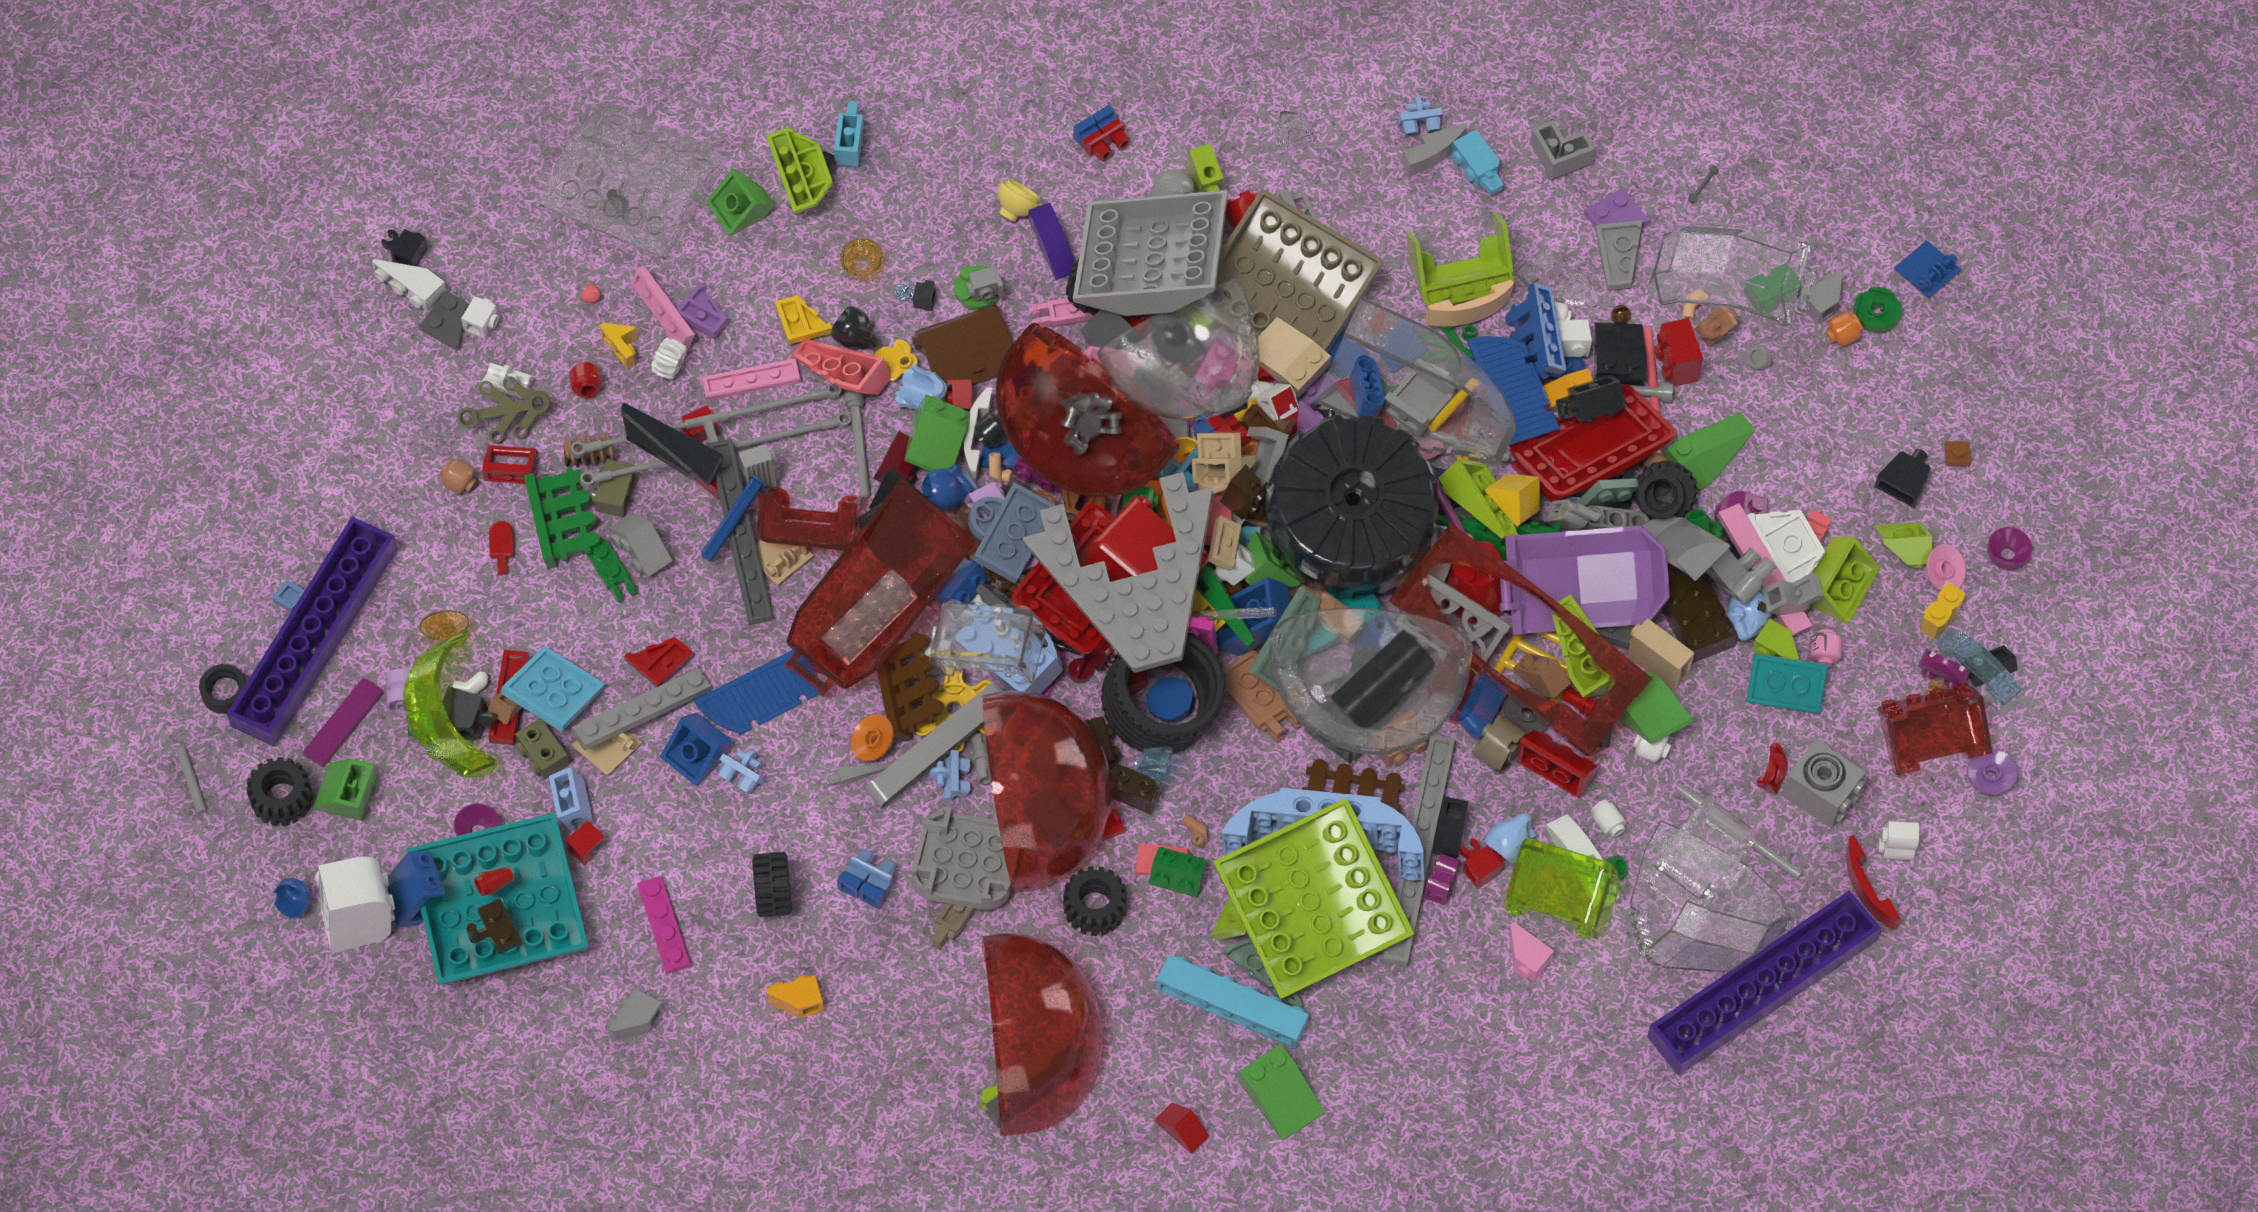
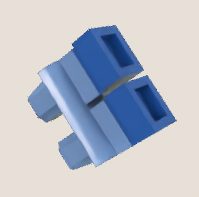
M863 849L857 857H851L848 867L844 872H841L837 879L838 890L857 899L860 896L861 901L880 909L893 886L896 864L889 860H883L879 868L873 866L875 855Z

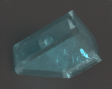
M1157 747L1144 749L1141 757H1136L1132 770L1161 781L1162 783L1159 788L1163 790L1172 770L1173 748Z

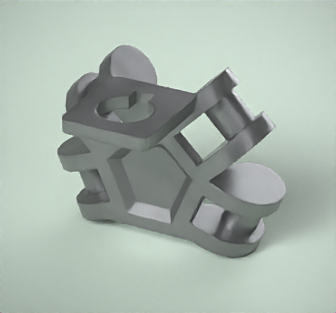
M1078 392L1059 402L1060 406L1064 407L1065 411H1067L1065 420H1061L1060 424L1071 428L1065 435L1063 442L1067 446L1071 445L1077 455H1081L1086 451L1089 440L1102 433H1122V427H1119V419L1122 418V413L1108 412L1112 405L1110 397H1099V394L1096 392H1091L1089 395ZM1102 419H1109L1110 426L1103 427Z

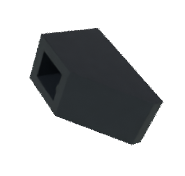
M1444 796L1433 854L1440 855L1442 853L1458 858L1469 801Z

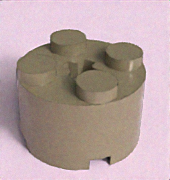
M1500 714L1493 722V725L1488 723L1481 733L1484 738L1475 745L1471 754L1493 770L1503 774L1512 765L1509 762L1515 756H1518L1520 740L1528 733Z

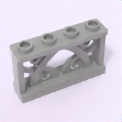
M1426 570L1402 609L1394 618L1395 623L1398 624L1397 630L1401 632L1404 629L1408 634H1414L1418 637L1417 642L1427 649L1433 646L1439 650L1438 656L1448 662L1451 659L1455 660L1460 664L1458 668L1468 675H1471L1472 672L1479 675L1501 638L1511 626L1505 620ZM1427 585L1431 586L1427 604L1416 602ZM1443 599L1449 600L1450 605L1448 608L1440 609L1436 607V603L1442 606L1441 601ZM1459 606L1464 607L1462 624L1468 633L1455 637H1442L1437 625L1436 613L1449 614L1457 610ZM1413 609H1427V615L1420 613L1415 616L1422 619L1420 625H1413L1409 621V614ZM1472 616L1477 618V623L1472 624L1476 628L1473 631L1467 623V620ZM1429 627L1433 639L1422 633V631ZM1493 627L1497 628L1485 647L1480 637ZM1475 640L1480 646V655L1476 659L1469 660L1464 657L1463 652L1465 649H1471L1473 653L1474 647L1470 642ZM1457 646V654H1455L1446 647Z

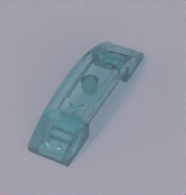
M1950 627L1933 641V644L1950 659L1956 657L1987 685L1986 691L2003 706L2021 692L2020 686L2007 669L1987 649L1965 633Z

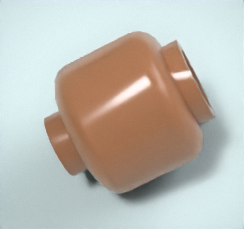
M461 458L449 459L439 473L442 476L441 483L455 494H461L464 490L469 492L477 482L474 479L475 469Z

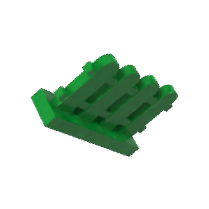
M572 467L566 468V473L551 477L548 476V473L543 474L540 480H536L534 473L524 475L542 557L547 569L557 567V558L565 561L568 560V555L585 551L586 555L591 554V549L597 548L601 543L597 533H587V528L595 524L596 518L592 512L582 511V507L587 506L591 502V497L587 491L577 490V486L581 485L580 477L583 473L580 469L573 470ZM571 489L570 494L553 497L555 492ZM546 495L547 500L542 501L541 496ZM573 509L576 511L574 515L558 518L559 513ZM551 516L552 521L547 522L546 517ZM580 530L581 535L563 540V534ZM556 537L557 542L552 543L551 538Z

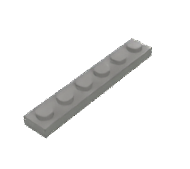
M697 668L573 726L571 733L585 751L710 692L711 685Z

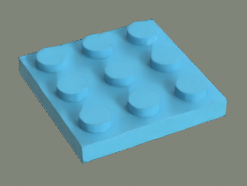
M543 646L502 686L501 694L562 732L604 690L605 683L546 646Z

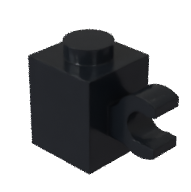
M389 229L387 231L388 237L393 238V240L386 241L382 239L381 243L383 248L390 250L392 262L417 267L428 250L423 235L404 229L398 237L396 231Z

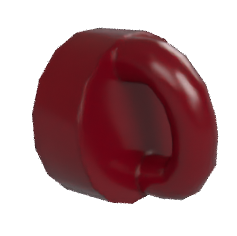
M1087 657L1076 658L1071 661L1068 667V675L1073 682L1081 684L1091 679L1093 667L1087 660Z

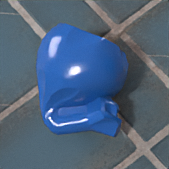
M956 464L951 465L947 469L940 468L930 471L922 483V493L927 497L925 508L932 513L951 511L962 504L967 495L973 492V486L963 475L960 465Z

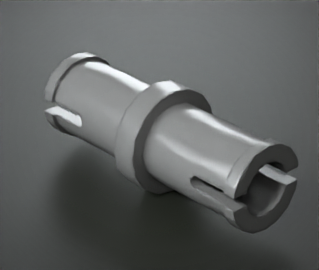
M975 734L971 737L974 752L972 762L976 766L977 783L986 785L993 781L990 766L992 756L988 752L987 735Z

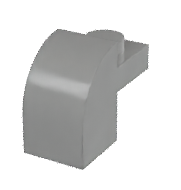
M1810 573L1793 583L1780 580L1762 590L1767 611L1778 615L1793 614L1810 608V603L1824 597L1818 574Z

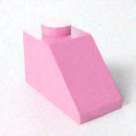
M1513 921L1509 930L1513 967L1523 979L1529 978L1534 982L1552 961L1554 951Z

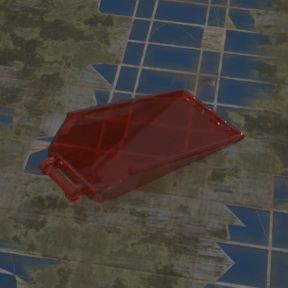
M901 479L797 609L786 640L787 645L795 652L785 663L784 667L789 671L792 669L816 688L818 690L817 693L822 697L834 683L840 688L848 689L875 673L978 540ZM803 657L827 676L828 679L825 682L821 681L798 662L799 658Z

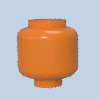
M1845 311L1828 321L1829 329L1826 330V333L1831 343L1837 342L1838 345L1844 347L1861 337L1860 331L1863 330V327L1855 313L1851 315V313Z

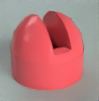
M588 283L580 300L587 303L597 302L600 298L599 289L595 285Z

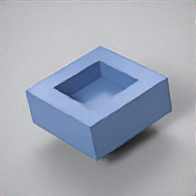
M287 579L272 596V600L291 613L305 590Z

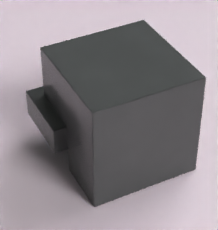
M1100 310L1080 329L1089 346L1130 354L1137 353L1130 342L1136 336L1134 328L1119 314Z

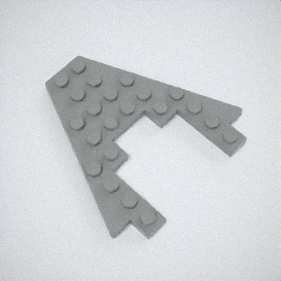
M1183 472L1159 478L1176 542L1153 548L1158 570L1110 582L1104 561L1080 567L1064 504L1040 510L1045 531L1023 537L1024 544L1134 673L1183 660L1213 499L1212 487L1189 493Z

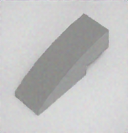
M1466 123L1423 135L1421 137V145L1403 150L1402 163L1408 177L1421 173L1447 158L1452 152L1453 141L1466 135Z

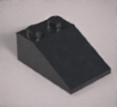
M1594 323V380L1613 375L1620 381V384L1643 386L1645 378V349L1642 324Z

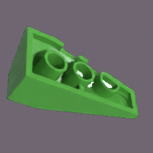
M1740 412L1682 437L1666 447L1665 457L1668 461L1679 463L1693 473V478L1697 480L1696 487L1700 492L1716 480L1717 476L1729 464L1737 451L1752 436L1755 428Z

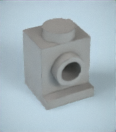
M996 266L969 273V283H966L969 297H973L975 301L980 299L987 300L995 295L1003 298V283Z

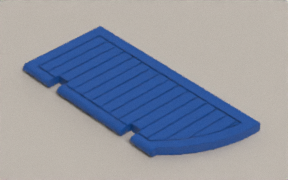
M1482 336L1467 339L1468 346L1509 446L1560 429L1554 412L1545 411L1544 407L1550 405V402L1534 363L1526 364L1524 358L1530 356L1525 343L1498 336Z
M797 647L694 699L693 702L712 722L729 731L736 732L740 736L752 730L750 722L756 720L757 724L761 725L801 704L799 697L805 695L807 700H810L826 692L801 649Z

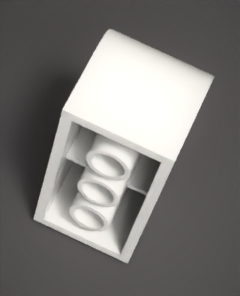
M356 857L318 865L320 910L331 954L386 939L391 933V921L395 920L393 911L395 906L392 894L389 895L388 892L389 882L386 872H381L379 861L372 857Z

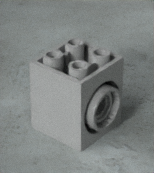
M1815 739L1788 774L1782 796L1832 829L1836 822L1841 824L1848 814L1847 809L1850 804L1855 806L1861 798L1862 793L1860 792L1866 784L1863 782L1866 772Z

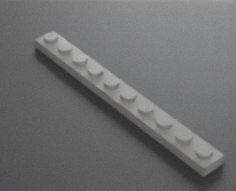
M1433 734L1430 735L1411 824L1419 836L1423 848L1424 880L1410 881L1400 878L1396 898L1413 932L1415 931L1455 739ZM1414 935L1384 949L1382 961L1407 966Z

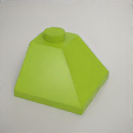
M1923 522L1874 525V530L1881 541L1907 565L1913 568H1922L1927 564L1928 556L1932 551V535Z

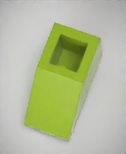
M1769 618L1756 637L1752 651L1760 654L1799 659L1791 630Z

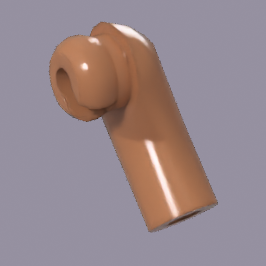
M1189 813L1186 814L1181 824L1191 830L1192 844L1196 847H1203L1208 841L1206 825Z

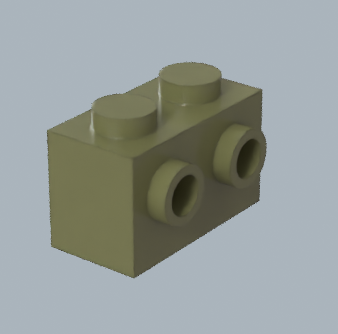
M540 718L515 733L517 741L515 744L516 750L521 757L526 755L530 761L528 765L535 775L540 774L543 780L569 765L567 753Z

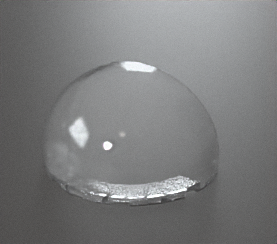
M1237 277L1217 285L1215 291L1174 312L1158 313L1108 342L1097 352L1105 372L1113 384L1129 400L1150 413L1180 421L1209 419L1242 406L1253 392L1251 387L1253 382L1257 381L1260 363L1257 332L1252 331L1250 322L1253 314ZM1225 290L1231 293V298L1225 296Z
M1334 608L1304 612L1280 622L1270 633L1269 659L1271 672L1277 681L1278 692L1293 716L1314 735L1318 734L1330 741V744L1335 747L1360 754L1386 755L1403 749L1408 750L1432 737L1451 718L1458 708L1468 684L1472 644L1469 638L1459 630L1426 617L1380 609ZM1404 629L1429 654L1435 665L1367 728L1358 727L1335 705L1331 696Z

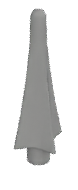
M893 762L865 766H837V773L828 775V781L830 785L839 783L840 788H843L868 776L884 771Z

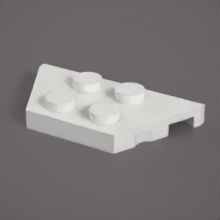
M1801 510L1776 511L1767 514L1750 513L1747 515L1787 582L1793 583L1812 573L1826 553Z

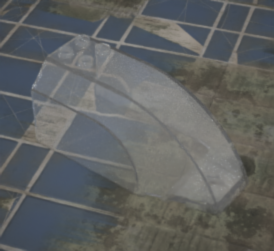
M1361 297L1314 402L1346 417L1359 418L1349 376L1357 357L1360 355L1370 356L1377 362L1384 397L1389 391L1393 393L1412 372L1413 368L1454 386L1456 388L1455 395L1460 390H1464L1469 395L1436 432H1432L1427 428L1419 436L1380 410L1378 417L1384 419V424L1395 430L1408 432L1418 441L1420 450L1423 452L1432 453L1433 451L1446 453V456L1449 457L1460 455L1468 457V460L1499 465L1516 431V424L1510 406L1496 383L1474 360L1437 331Z

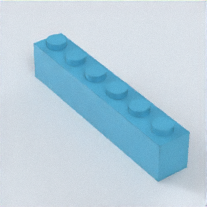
M1169 954L1156 979L1157 990L1296 1049L1308 1024L1309 1014L1301 1007H1291L1282 1003L1275 996H1266L1259 993L1252 986H1242L1231 977H1221L1205 966L1198 967L1193 965L1182 956L1175 957Z

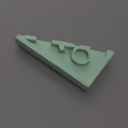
M1249 937L1223 947L1222 952L1227 958L1279 998ZM1297 992L1281 999L1291 1007L1298 1006L1303 1009Z

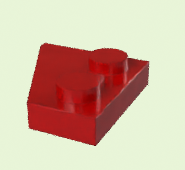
M676 637L664 640L661 644L646 646V650L634 654L629 652L624 655L627 663L652 684L659 687L667 682L693 657V652Z

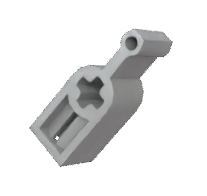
M1568 499L1552 501L1545 522L1551 525L1559 524L1561 525L1560 529L1564 531L1582 529L1589 520L1596 522L1599 519L1600 513Z

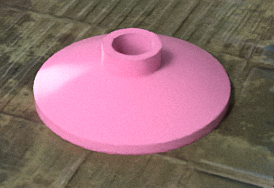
M1938 545L1932 549L1928 556L1927 573L1933 586L1940 591L1949 583L1960 588L1964 582L1966 573L1965 562L1961 553L1952 545Z

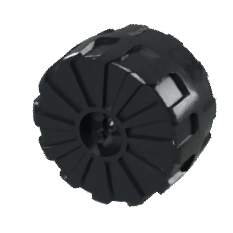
M1341 414L1323 418L1319 426L1307 433L1303 431L1298 432L1289 441L1286 451L1274 465L1265 499L1266 522L1270 533L1271 545L1277 558L1281 561L1283 560L1296 575V579L1310 589L1314 587L1320 591L1334 594L1336 598L1352 599L1353 596L1371 593L1381 594L1392 589L1395 582L1400 580L1408 571L1413 572L1423 559L1433 539L1439 514L1438 482L1433 465L1421 455L1418 441L1404 430H1395L1385 425L1383 418L1368 414L1362 415L1359 418L1343 419ZM1353 498L1356 499L1359 502V504L1350 506L1346 503V501L1348 499Z

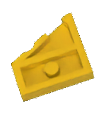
M798 295L775 301V308L789 345L832 333V325L829 322L826 324L819 318L818 313L813 308L808 307L806 302Z

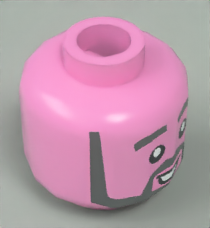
M1821 629L1810 638L1809 655L1812 661L1828 664V667H1831L1832 664L1837 663L1841 659L1842 639L1835 631Z

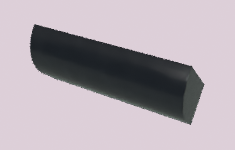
M1403 629L1331 696V699L1363 732L1435 665V662L1422 646Z

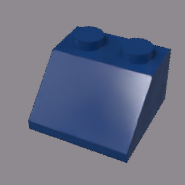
M696 712L681 717L660 758L695 786H698L722 762L719 759L723 753L725 755L728 753L734 741Z

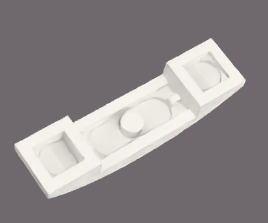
M989 387L981 393L973 404L964 435L966 470L974 482H977L980 465V450H973L974 434L976 433L974 426L979 419L991 410L993 398L992 388Z

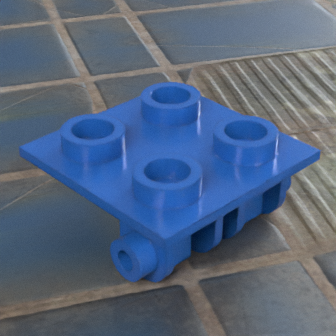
M1927 240L1894 267L1898 273L1928 299L1961 271L1956 266L1958 259L1954 254L1944 255Z

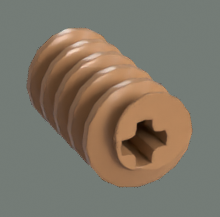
M605 432L603 439L600 438L598 433H595L593 440H591L589 434H585L584 441L581 440L579 435H576L574 442L589 443L598 440H610L611 438L608 432ZM566 436L563 443L565 466L568 465L569 459L576 466L578 459L571 455V446L574 442L571 441L569 436ZM612 445L603 447L602 450L585 453L580 458L583 465L587 464L589 457L593 464H596L598 457L601 458L603 463H606L608 456H610L611 460H614ZM575 448L574 451L581 452L582 449Z

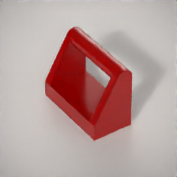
M488 445L482 466L484 481L526 484L524 475L534 473L537 448ZM493 455L529 458L527 465L492 462Z

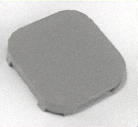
M942 807L941 811L935 812L929 817L926 816L922 823V831L914 863L912 864V885L915 891L921 897L931 901L976 909L991 910L1000 907L1008 900L1012 890L1021 852V832L1010 823L1009 818L1001 816L1000 821L953 813L952 807Z

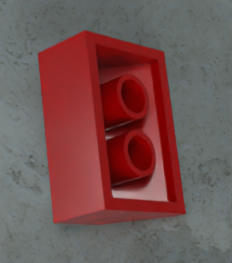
M1534 729L1520 740L1517 763L1575 797L1582 798L1596 777L1598 767L1592 760L1580 757L1570 747L1560 745L1553 741L1546 733H1539Z

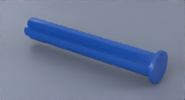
M754 475L749 476V483L701 551V556L707 561H713L760 490L766 488V484L760 478Z

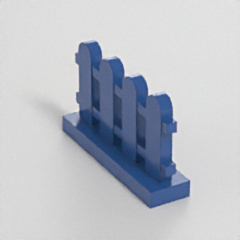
M1533 283L1528 286L1529 293L1527 294V299L1519 305L1513 304L1511 306V311L1507 313L1505 322L1507 325L1515 327V331L1511 333L1509 339L1526 344L1528 340L1534 337V340L1527 345L1530 356L1524 359L1526 364H1528L1535 358H1538L1534 366L1539 378L1546 379L1549 377V372L1561 375L1567 370L1552 288ZM1530 316L1531 319L1525 324H1522V321H1524L1526 318Z

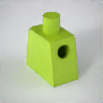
M1211 143L1189 150L1185 168L1194 182L1196 192L1221 191L1224 177Z

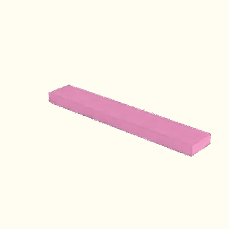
M1740 503L1718 512L1717 517L1740 556L1742 557L1750 547L1760 555L1761 559L1749 571H1752L1766 556L1776 565ZM1778 567L1762 581V590L1780 580L1786 581ZM1804 611L1787 615L1776 614L1782 626L1791 630L1793 637L1811 629L1813 626Z

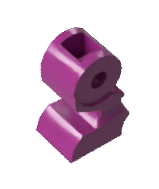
M1440 854L1436 866L1432 870V875L1429 876L1426 884L1425 899L1445 906L1450 884H1453L1460 864L1459 859Z

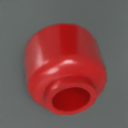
M581 362L573 366L569 371L571 389L577 396L590 398L602 388L600 371L595 364Z

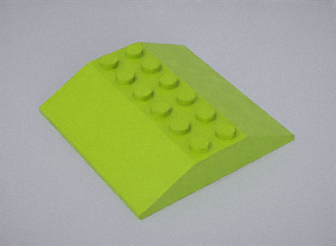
M1347 798L1213 861L1214 867L1280 999L1315 984L1414 935Z

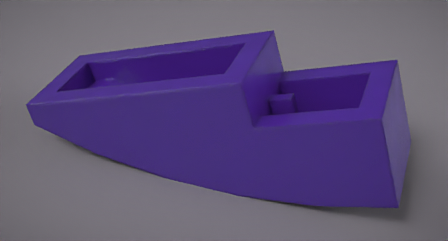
M1051 203L1028 210V220L1055 280L1069 276L1075 261Z

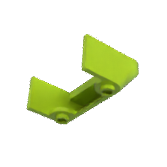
M1498 212L1492 213L1495 235L1487 236L1481 240L1478 247L1479 257L1435 266L1431 254L1421 251L1420 242L1411 231L1406 232L1410 266L1421 299L1427 306L1448 299L1454 304L1489 295L1491 286L1508 280L1514 282L1508 227Z

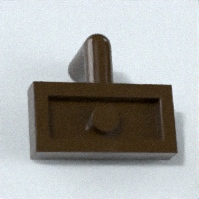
M497 899L477 909L485 928L477 931V926L473 923L468 924L466 927L471 943H477L490 937L499 954L522 944V940L501 899Z

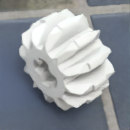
M664 339L654 356L651 367L652 372L662 378L670 380L675 378L685 361L684 358L687 354L686 345L676 339Z

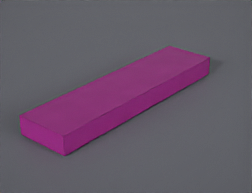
M362 678L304 749L303 755L324 768L384 694L383 689Z

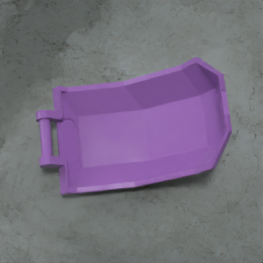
M1642 525L1505 536L1507 561H1496V568L1499 569L1502 599V603H1499L1500 611L1511 610L1513 635L1556 631L1550 607L1569 594L1575 599L1594 628L1637 625L1638 623L1642 624L1647 618L1652 621L1670 598L1666 548Z

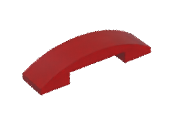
M1851 835L1846 846V865L1851 884L1866 909L1886 927L1895 930L1898 928L1901 918L1890 898L1882 901L1878 899L1861 868L1866 855L1855 835Z

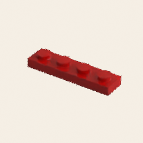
M504 650L496 695L501 692L502 686L529 661V652ZM520 710L508 724L497 719L496 726L490 728L489 743L514 745Z

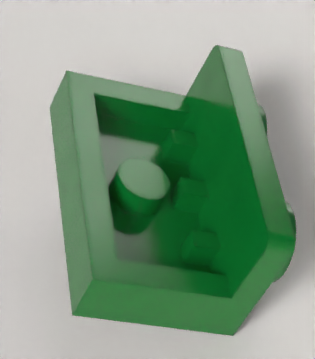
M1158 847L1152 862L1149 884L1197 897L1207 860L1164 847Z

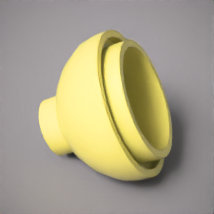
M1007 179V181L1001 180L998 186V198L1002 208L999 213L1004 217L1016 222L1019 216H1028V210L1042 205L1039 201L1040 197L1026 186L1012 179Z

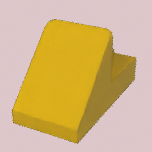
M610 323L600 324L599 328L602 339L627 370L634 367L636 352L630 343L638 339L637 328Z

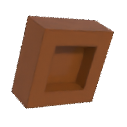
M1945 441V466L1970 467V442Z

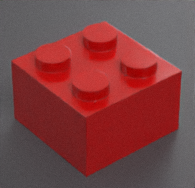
M1686 318L1661 324L1660 333L1657 334L1658 343L1654 349L1657 360L1661 359L1663 364L1661 370L1664 380H1668L1669 383L1673 384V387L1698 382L1703 356L1690 319Z

